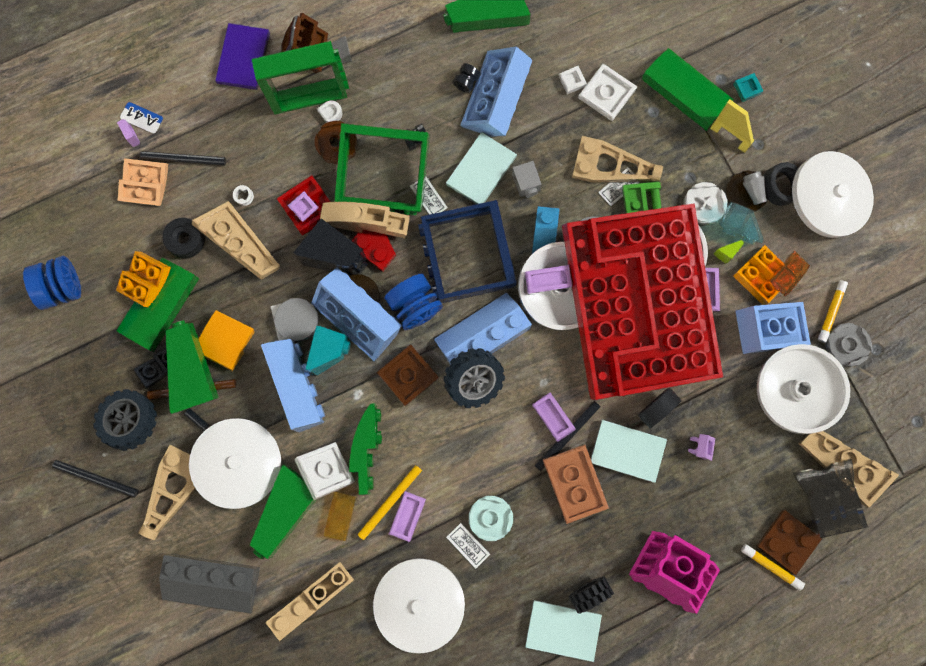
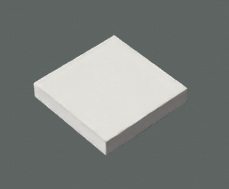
M602 64L579 94L578 99L613 121L636 91L637 86L605 64Z
M336 442L298 456L295 459L313 500L355 482Z

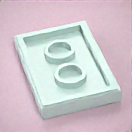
M481 132L447 180L446 185L475 204L485 203L515 160L517 154Z
M601 420L591 461L594 465L655 483L667 439Z
M534 600L525 648L594 662L602 615L588 611L579 614L574 608Z

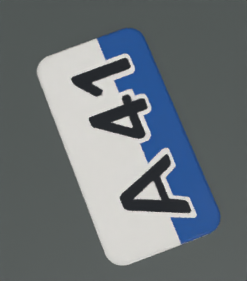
M131 102L126 104L120 116L121 119L126 120L128 123L151 133H156L163 120L162 116Z

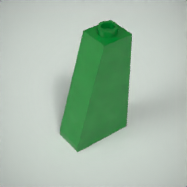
M456 0L445 5V14H443L446 26H451L453 33L526 26L530 24L531 16L525 0Z
M185 320L171 324L172 328L166 330L169 409L171 414L219 398L193 323H185Z
M283 465L279 471L250 543V546L254 548L253 553L261 559H270L275 555L316 501L313 500L303 477L288 465Z

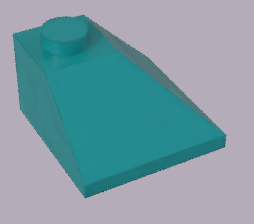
M316 325L306 370L312 375L318 376L342 361L344 355H348L351 342L348 341V337L345 334Z

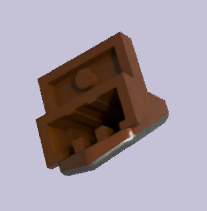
M300 13V16L296 15L285 32L281 44V52L327 42L328 33L317 27L318 22L304 13ZM322 67L310 70L318 73L322 72Z

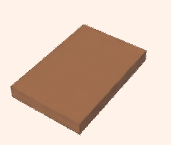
M585 444L542 459L566 524L609 509Z

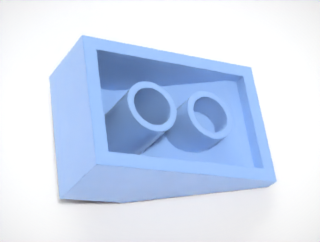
M803 302L758 305L735 311L743 354L779 350L798 344L811 345Z

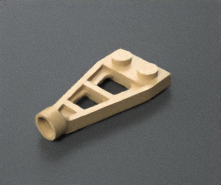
M582 136L572 178L592 183L660 182L663 166L649 163L603 140ZM607 154L615 158L617 162L615 170L610 172L599 171L597 169L599 156ZM628 161L636 164L638 167L637 173L633 175L621 173L622 162ZM649 170L652 171L651 175H648Z
M169 445L159 464L145 521L138 532L151 540L156 539L159 531L163 529L196 490L189 471L190 454L173 445ZM172 472L185 477L187 481L183 489L177 494H172L166 489L168 475ZM162 495L173 500V504L166 514L156 511V506ZM153 523L156 527L153 528L150 526V524Z

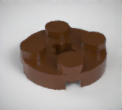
M327 122L321 127L318 135L316 134L315 136L316 150L319 156L327 163L338 164L339 146L335 147L331 143L334 142V138H338L340 141L341 123L344 122ZM354 134L350 135L348 160L356 155L358 147L357 136Z

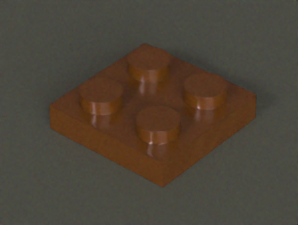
M411 344L377 372L405 407L439 379Z
M782 510L756 546L790 573L797 575L822 538L787 511Z

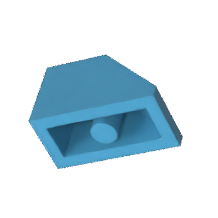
M538 206L532 254L539 248L556 242L559 208Z

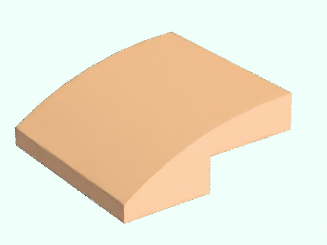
M124 158L123 179H119L118 201L161 206L167 181L168 164Z

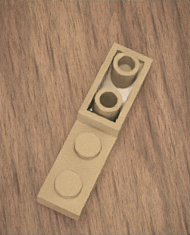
M357 202L323 203L320 219L322 218L332 227L359 233H362L363 230L406 238L410 216L391 212L390 207Z
M339 562L265 623L277 639L281 641L354 581V579Z

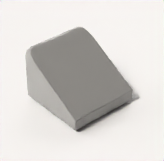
M346 36L332 42L333 49L338 48L342 63L352 61Z

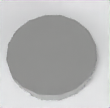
M293 298L283 302L277 309L274 317L278 332L284 338L292 339L293 341H304L310 338L315 333L319 319L315 307L307 300L301 298Z
M845 323L836 326L830 331L825 347L826 351L833 355L842 366L852 367L860 365L867 360L872 349V342L864 328L858 327L853 323Z

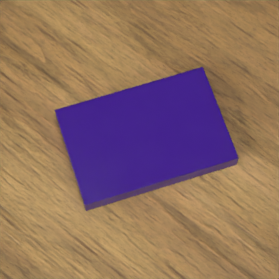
M228 23L215 80L217 84L258 90L259 85L255 78L252 59L265 56L270 36L269 29Z

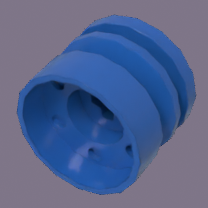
M64 255L55 258V260H48L46 265L41 262L24 268L23 280L31 301L38 309L45 310L57 306L59 301L67 303L70 300L74 301L81 298V285L78 275L70 260Z
M418 274L404 280L391 289L384 297L392 311L403 309L397 315L398 321H403L401 325L404 330H409L426 323L443 308L440 300L435 301L437 299L435 293L425 295L431 286L423 274Z

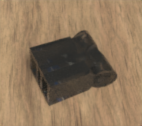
M851 458L831 463L823 470L810 468L793 472L797 482L804 491L815 532L820 538L868 528L854 485V468Z

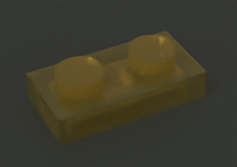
M334 492L325 527V537L347 541L357 496Z

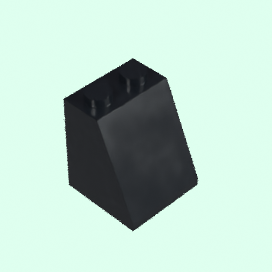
M322 218L293 252L304 266L330 272L337 267L348 276L356 275L357 273L361 274L366 268V262L368 261L363 249Z

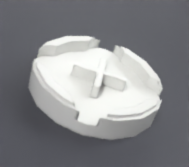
M702 182L695 184L688 190L684 198L683 205L695 203L699 225L716 223L727 210L725 193L713 183Z

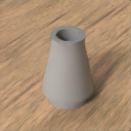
M761 172L744 176L743 185L754 205L766 202L765 181Z

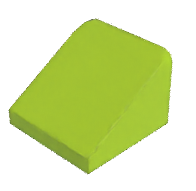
M740 240L721 247L713 255L726 264L733 259L744 242Z

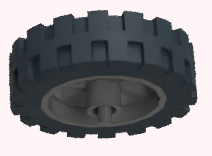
M123 389V392L115 391L113 392L114 395H108L105 398L103 404H99L98 413L95 412L94 419L96 420L93 423L94 429L97 430L95 434L101 439L100 441L116 450L127 451L129 448L133 450L138 448L137 445H143L146 442L145 439L152 435V429L156 427L157 423L155 421L157 412L153 409L155 408L153 403L139 392L134 390L132 392L129 389ZM136 406L137 410L131 413L132 407ZM119 423L113 430V424ZM124 428V434L117 435Z

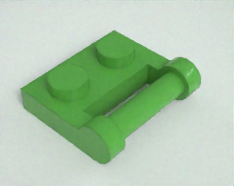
M649 182L623 185L625 213L648 210L647 191L651 192L653 209L662 208L659 192L661 190V183Z

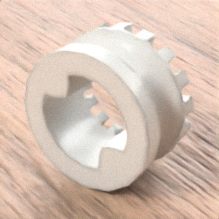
M240 185L233 191V198L239 205L247 206L253 201V192L247 186ZM241 191L244 193L248 191V198L246 200L238 199Z

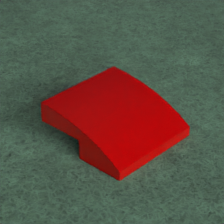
M312 175L277 198L302 236L312 230L319 222L323 203L331 202ZM302 192H305L319 207L304 222L288 207Z

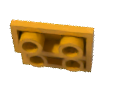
M766 245L733 275L762 305L770 303L796 276Z
M135 251L129 271L121 272L116 291L144 307H149L161 291L171 267L143 252Z
M216 310L200 335L199 342L205 358L233 371L244 354V348L255 332L253 328Z

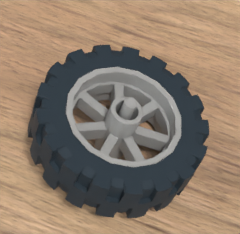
M472 348L468 349V352L459 353L456 359L453 358L450 361L451 365L447 366L445 370L446 376L443 378L446 384L444 385L445 389L454 402L461 407L464 405L465 408H471V406L478 408L481 407V404H488L490 399L498 395L497 392L503 387L502 381L505 380V375L503 374L504 368L491 352H485L482 348L477 350ZM467 384L464 389L461 388V385Z

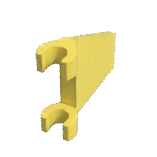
M729 100L710 129L718 133L721 127L743 141L738 149L745 153L754 142L749 115L746 110Z

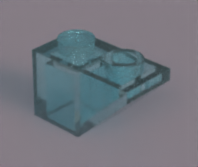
M730 201L719 224L721 227H724L723 232L735 236L736 233L743 235L742 240L755 245L756 241L762 243L764 239L753 210Z

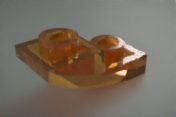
M793 251L788 255L783 265L775 271L769 282L772 283L777 291L787 296L805 275L810 265L796 251Z

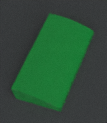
M669 48L650 65L642 77L645 83L706 131L716 121L727 102L734 100Z
M161 258L160 262L171 267L161 291L149 307H144L134 301L116 330L118 333L152 352H155L166 334V330L171 326L199 280L196 275L164 258Z

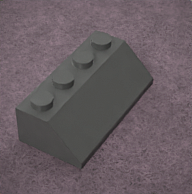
M178 554L164 555L159 577L162 600L252 613L260 567Z

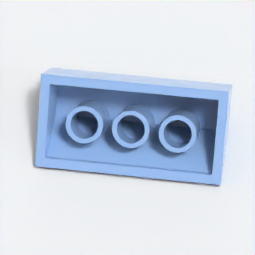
M518 47L487 51L480 70L481 76L476 81L460 126L478 133L482 132L491 137L506 136L518 99L523 90V85L529 73L532 59Z
M337 267L319 281L311 304L375 361L397 336L402 325L399 324L394 316L388 314L377 301L368 296L363 288L358 287L346 273Z
M505 293L436 337L434 341L451 365L450 361L453 358L456 359L461 352H468V349L473 348L477 350L482 348L485 352L494 353L530 330L532 324L520 306Z
M292 339L262 344V350L291 430L302 432L323 424L322 417H325L322 405H317L315 397L318 394L314 384L309 383L307 376H310V372L306 370L307 364H302L300 356L303 355L299 343L295 344Z

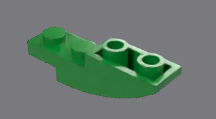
M375 403L370 404L364 412L356 429L351 447L349 472L358 473L359 495H370V490H374V477L370 476V467H373L374 461L373 454H369V450H378V444H382V433L378 431L377 423L381 422V409H377Z

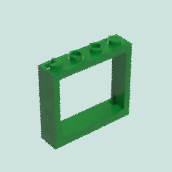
M331 41L252 59L256 81L274 115L324 104L327 101L348 98L346 90L349 89L348 80L338 48L333 49ZM331 65L335 76L333 79L281 91L276 90L271 78Z
M341 123L334 202H357L390 207L391 212L400 209L404 210V214L416 215L417 211L421 212L430 134L427 132ZM351 134L422 142L415 204L345 196Z

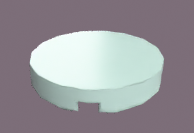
M485 496L478 499L472 505L469 512V525L472 531L479 538L486 541H497L503 538L510 531L513 524V513L510 506L497 496Z

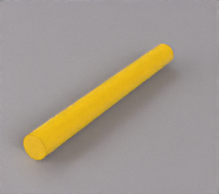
M417 465L411 469L357 534L360 538L366 539L421 473L422 470Z

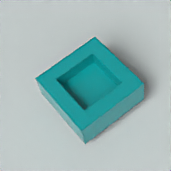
M755 73L735 80L733 83L742 102L763 93Z

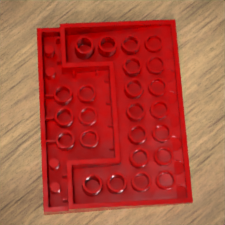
M695 203L591 218L562 225L590 399L598 400L723 377Z

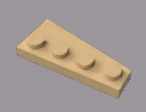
M229 201L192 220V225L259 279L262 280L279 270L280 265Z
M824 431L807 434L798 443L826 470L832 468L834 471L832 472L833 477L867 508H870L899 476V474L884 468L874 460H870L859 451L851 449Z

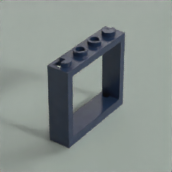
M497 200L421 216L422 224H418L420 236H425L427 243L423 244L425 257H430L431 264L427 265L429 277H434L436 285L432 286V290L441 303L516 287L515 274ZM490 214L505 281L444 294L430 227Z

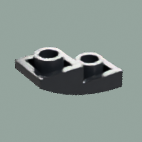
M167 348L153 355L152 359L134 369V373L145 389L168 376Z

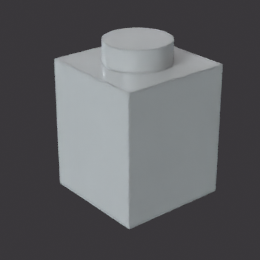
M534 161L513 167L512 176L519 196L529 198L537 195L541 190L542 184Z

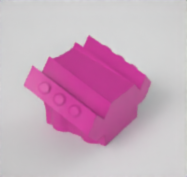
M652 531L629 575L633 581L643 583L647 589L662 595L672 604L682 606L686 612L697 614L720 569L715 562L709 560V554L678 536L670 537L665 533Z

